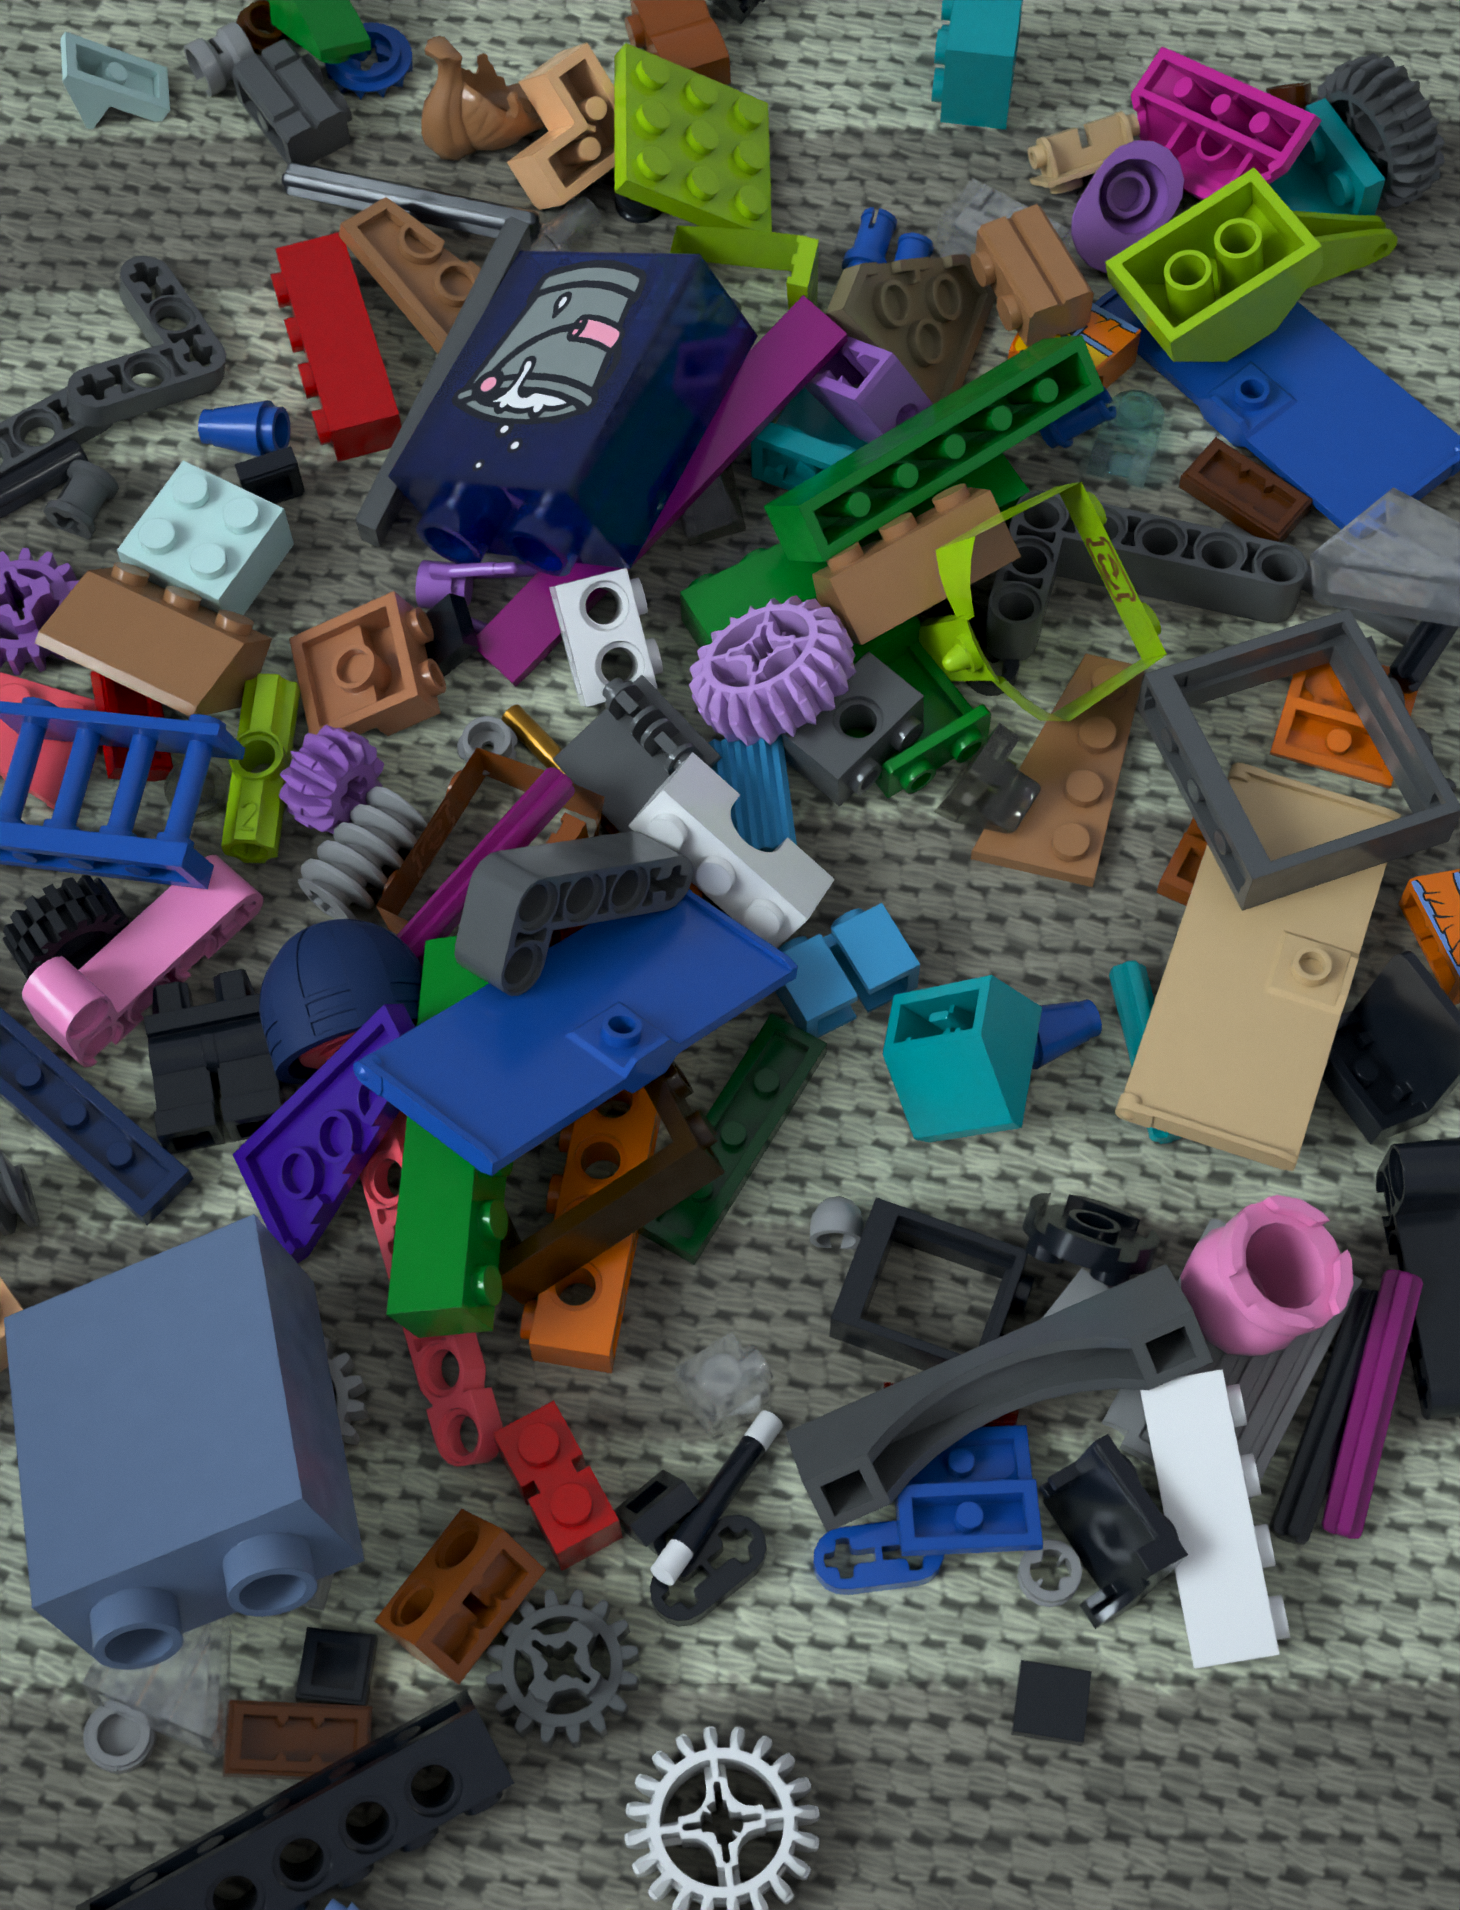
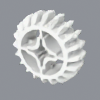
M705 1727L703 1739L706 1749L696 1753L687 1735L678 1736L676 1744L683 1760L676 1765L667 1754L657 1751L652 1756V1760L656 1769L664 1776L659 1782L643 1774H639L635 1780L636 1788L642 1794L652 1798L650 1804L636 1801L629 1802L626 1806L628 1818L647 1823L646 1828L632 1830L625 1834V1843L628 1848H650V1853L638 1858L632 1864L636 1877L648 1876L657 1870L661 1874L648 1890L649 1897L654 1902H658L664 1899L673 1888L679 1894L673 1902L672 1910H689L692 1901L702 1904L700 1910H715V1907H727V1910H740L739 1905L751 1902L753 1910H769L768 1904L762 1895L771 1890L780 1902L785 1905L789 1904L793 1900L794 1894L790 1886L782 1879V1876L787 1872L794 1878L805 1881L808 1879L811 1868L803 1860L793 1856L795 1850L810 1853L816 1852L819 1846V1838L817 1836L798 1831V1826L809 1825L819 1820V1808L817 1806H795L794 1801L805 1797L811 1791L809 1779L807 1777L798 1778L788 1784L783 1780L795 1765L794 1757L790 1753H786L780 1756L772 1766L767 1764L765 1761L770 1755L772 1740L766 1736H762L757 1741L752 1754L743 1751L745 1730L741 1727L733 1728L730 1736V1748H718V1735L715 1727ZM726 1769L744 1772L760 1781L771 1792L779 1807L764 1809L763 1805L750 1806L738 1802L730 1793ZM704 1772L706 1798L702 1806L695 1813L678 1817V1822L662 1824L666 1808L674 1793L690 1778ZM717 1791L722 1794L723 1809L727 1810L730 1821H742L743 1823L741 1833L732 1830L734 1841L728 1843L729 1863L723 1861L721 1844H717L714 1832H702L704 1820L713 1823L711 1812L716 1811L715 1792ZM783 1830L780 1846L769 1865L754 1878L741 1883L738 1858L742 1847L749 1840L766 1836L767 1832ZM682 1845L683 1848L698 1847L707 1851L715 1861L719 1886L706 1885L685 1875L672 1862L665 1847Z

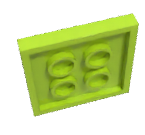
M625 43L614 56L615 193L701 227L741 228L772 232L768 103Z

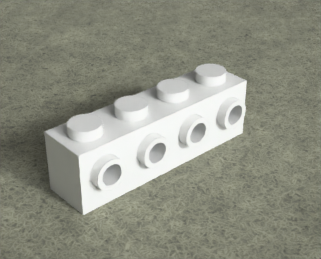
M1223 1369L1181 1376L1151 1390H1140L1164 1516L1174 1525L1179 1541L1188 1553V1556L1175 1567V1573L1194 1669L1280 1655L1277 1640L1290 1638V1632L1282 1595L1268 1597L1263 1568L1276 1566L1268 1524L1255 1526L1253 1524L1248 1497L1260 1496L1261 1488L1253 1453L1239 1454L1234 1427L1247 1425L1240 1385L1226 1386Z

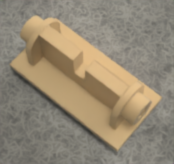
M1119 111L1113 115L1085 123L1084 128L1088 145L1084 147L1081 146L1077 128H1070L1038 138L1036 145L1028 148V158L1033 169L1040 168L1042 175L1030 178L1031 184L1050 188L1051 194L1064 193L1083 186L1082 177L1095 173L1104 160L1119 146L1134 141L1133 137L1140 134V126L1135 114L1125 115L1124 112Z

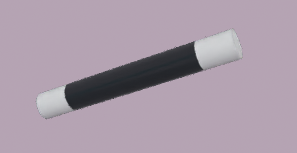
M763 1410L753 1421L699 1498V1503L692 1508L650 1568L652 1574L659 1581L667 1585H673L783 1428L781 1420L776 1415Z

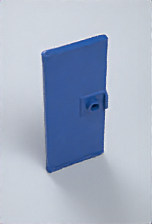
M1114 288L1094 303L1141 329L1137 354L1199 407L1203 418L1234 447H1246L1285 482L1312 498V505L1346 533L1357 545L1366 542L1442 482L1460 471V435L1298 301L1276 331L1227 362H1173Z
M689 889L683 899L676 906L668 910L591 923L548 948L545 965L540 977L525 993L518 996H509L493 985L487 984L373 1053L356 1061L353 1065L355 1076L363 1085L379 1097L382 1096L480 1172L493 1176L500 1169L625 1089L635 1093L664 1074L680 1052L780 987L796 979L798 966L788 955Z

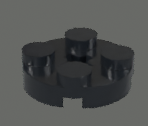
M1040 1193L1031 1198L1022 1228L1029 1237L1026 1251L1034 1258L1051 1264H1062L1066 1260L1089 1268L1091 1277L1103 1284L1114 1287L1130 1280L1134 1274H1143L1151 1269L1160 1238L1153 1229L1147 1239L1137 1233L1140 1219L1132 1214L1098 1200L1069 1194L1065 1206L1048 1205L1051 1193Z

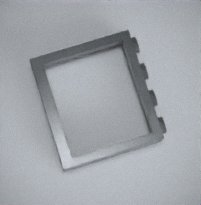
M1349 608L1169 665L1144 675L1137 709L1242 911L1449 842L1460 817V803L1454 794L1457 786L1450 778L1444 777L1433 757V747L1428 734L1424 729L1416 727L1405 708L1404 695L1399 683L1392 677L1388 678L1377 658V650L1372 636L1365 637ZM1329 663L1413 814L1270 861L1190 707Z

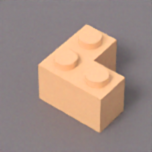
M588 42L560 51L518 82L548 132L507 161V164L532 204L539 210L564 205L615 167L614 85Z

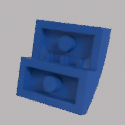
M1027 1425L980 1427L938 1454L910 1480L895 1499L901 1557L1042 1550L1043 1539L1036 1479L1032 1478Z

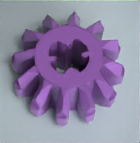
M326 724L319 730L317 735L307 733L304 737L303 747L299 751H290L293 760L290 766L280 773V776L286 783L280 790L279 798L287 804V812L295 816L294 819L309 829L315 828L320 832L334 834V829L342 822L351 823L350 811L359 804L367 805L366 794L370 789L375 786H383L377 778L383 771L384 763L376 757L377 748L370 745L366 738L354 731L348 732L342 728H334Z

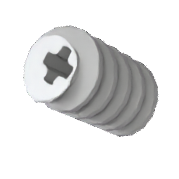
M375 786L370 789L366 794L367 805L359 804L350 811L351 823L342 822L334 829L333 837L335 841L326 840L318 846L317 855L319 860L310 858L301 865V875L303 878L298 879L301 890L320 910L334 919L357 920L349 908L352 902L365 909H371L374 906V901L365 889L366 886L370 884L383 891L388 880L382 872L383 867L386 866L394 871L400 869L404 861L398 851L402 848L410 852L418 840L414 833L417 830L423 832L428 825L421 814L406 800L386 787Z

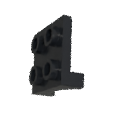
M1109 1434L1095 1440L1077 1461L1049 1476L1048 1482L1039 1487L1044 1495L1043 1503L1100 1589L1080 1604V1607L1095 1629L1133 1608L1188 1556V1553L1179 1541L1174 1525L1166 1516L1160 1513L1139 1481L1134 1465L1125 1455L1121 1454Z

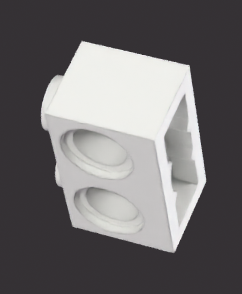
M627 568L549 587L580 706L588 707L606 702L602 692L610 681L604 677L601 663L604 655L613 648L624 650L632 662L631 673L624 682H634L643 675L656 689L658 688L654 675L663 673L662 660L654 637L648 639L644 637L639 615L647 614L648 608L639 578L630 579ZM597 588L609 591L614 596L617 604L614 617L605 624L594 622L586 612L587 597Z

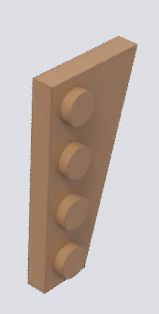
M384 197L340 223L339 237L438 354L481 268L471 260L467 263L462 262L444 248L445 241L389 198ZM516 294L512 299L507 296L463 385L468 382L526 307L527 303Z
M1085 654L1052 713L1132 664ZM1144 671L1071 721H1046L972 849V860L1093 887Z

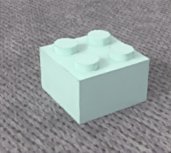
M183 460L119 546L117 553L121 562L146 570L150 574L148 581L166 589L167 586H176L192 591L202 598L201 606L216 613L219 610H227L244 615L294 543L284 508Z

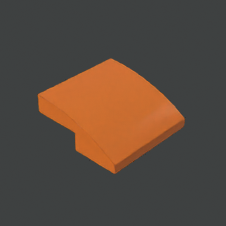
M1326 663L1293 674L1269 755L1390 789L1393 777L1330 664ZM1382 665L1384 671L1388 676V674L1390 673V667ZM1418 690L1410 694L1403 692L1405 708L1410 716Z

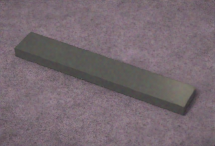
M512 216L509 219L506 218L355 518L362 541L381 547L393 526L453 406L452 397L462 388L531 250L528 223Z

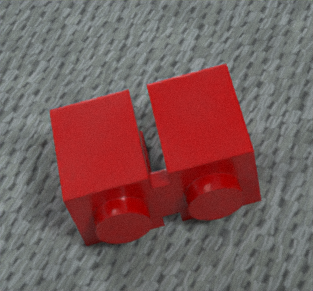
M554 1400L492 1433L499 1454L526 1505L530 1506L533 1518L561 1571L623 1538L619 1519L591 1467H586L583 1453Z

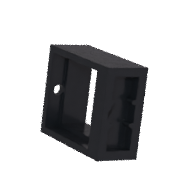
M876 1197L830 1319L829 1337L925 1371L961 1354L864 1320L893 1241L1002 1279L979 1346L1006 1335L1002 1332L1010 1311L1023 1315L1035 1280V1276L1023 1273L1028 1253L1026 1249Z

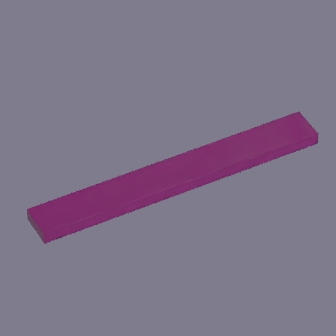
M803 295L476 636L479 644V649L476 651L515 687L522 682L563 640L549 587L627 568V571H629L848 342L847 333ZM602 588L593 590L586 600V612L588 613L608 591Z

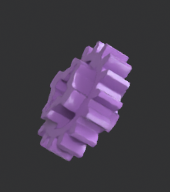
M22 548L18 560L10 561L4 551L0 552V668L6 661L9 663L14 675H21L25 663L34 662L35 667L40 672L45 671V657L51 654L63 661L66 659L35 644L38 631L79 582L68 563L60 566L57 565L53 553L47 551L38 561H34L29 548ZM18 600H22V603L24 605V608H22V610L24 612L25 619L20 620L19 615L17 613L18 611H20L17 605Z

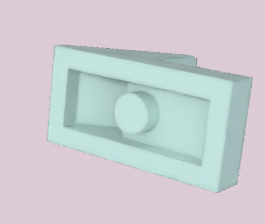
M64 32L60 38L62 80L87 129H94L109 107L154 122L163 121L170 111L167 67L69 32Z

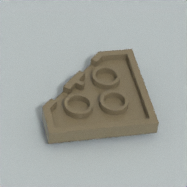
M966 253L931 259L930 257L902 259L877 264V262L861 263L843 270L825 314L847 333V336L892 352L934 404L962 387L996 295L990 285L986 287L979 285L971 267V259Z

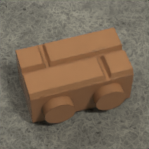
M1035 204L1014 212L1008 219L1006 216L981 225L979 230H977L975 253L971 254V267L981 287L990 285L997 296L998 315L1006 330L1012 331L1016 329L1024 344L1030 347L1041 339L1055 338L1057 334L1063 336L1087 325L1090 321L1094 293L1041 206Z

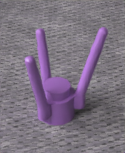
M423 560L418 568L416 578V602L420 608L431 609L448 593L465 597L467 606H469L473 592V579L532 577L545 564H517L515 562L459 564ZM471 617L475 633L479 634L488 624Z

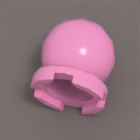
M1281 1195L1270 1196L1262 1202L1246 1206L1225 1226L1212 1229L1196 1244L1180 1275L1181 1290L1194 1310L1205 1340L1227 1354L1245 1356L1265 1355L1285 1349L1299 1335L1318 1330L1346 1307L1353 1287L1352 1258L1348 1250L1340 1254L1334 1238L1323 1226L1330 1221L1323 1212L1302 1199Z

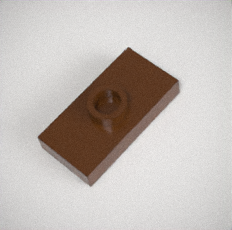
M1217 437L1212 440L1181 475L1179 483L1180 489L1248 533L1259 538L1281 543L1308 514L1313 501L1312 498Z
M230 1700L227 1704L222 1777L304 1780L371 1742L373 1706Z

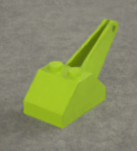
M1252 168L1107 260L1105 264L1108 282L1173 362H1227L1276 331L1306 289L1350 271L1366 267L1390 255L1397 245L1398 238L1391 229H1386L1385 222L1376 215L1292 211L1255 168Z

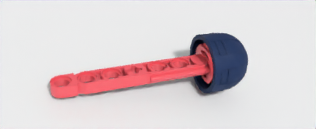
M334 919L320 922L301 930L282 946L265 974L259 998L261 1024L278 1080L289 1084L303 1085L384 1004H404L412 1022L417 1027L423 968L415 954L400 938L387 929L370 922L355 919ZM399 1111L359 1175L389 1282L399 1194L395 1196L391 1193L387 1176L389 1168L395 1161L402 1169L407 1115ZM402 1326L420 1390L432 1404V1407L426 1409L435 1444L441 1457L448 1464L456 1467L490 1462L499 1453L492 1433L503 1428L492 1387L485 1388L486 1366L476 1332L418 1338ZM449 1351L456 1357L459 1365L458 1380L453 1387H450L445 1382L442 1375L443 1358ZM467 1416L474 1421L478 1432V1441L473 1452H469L461 1441V1424Z

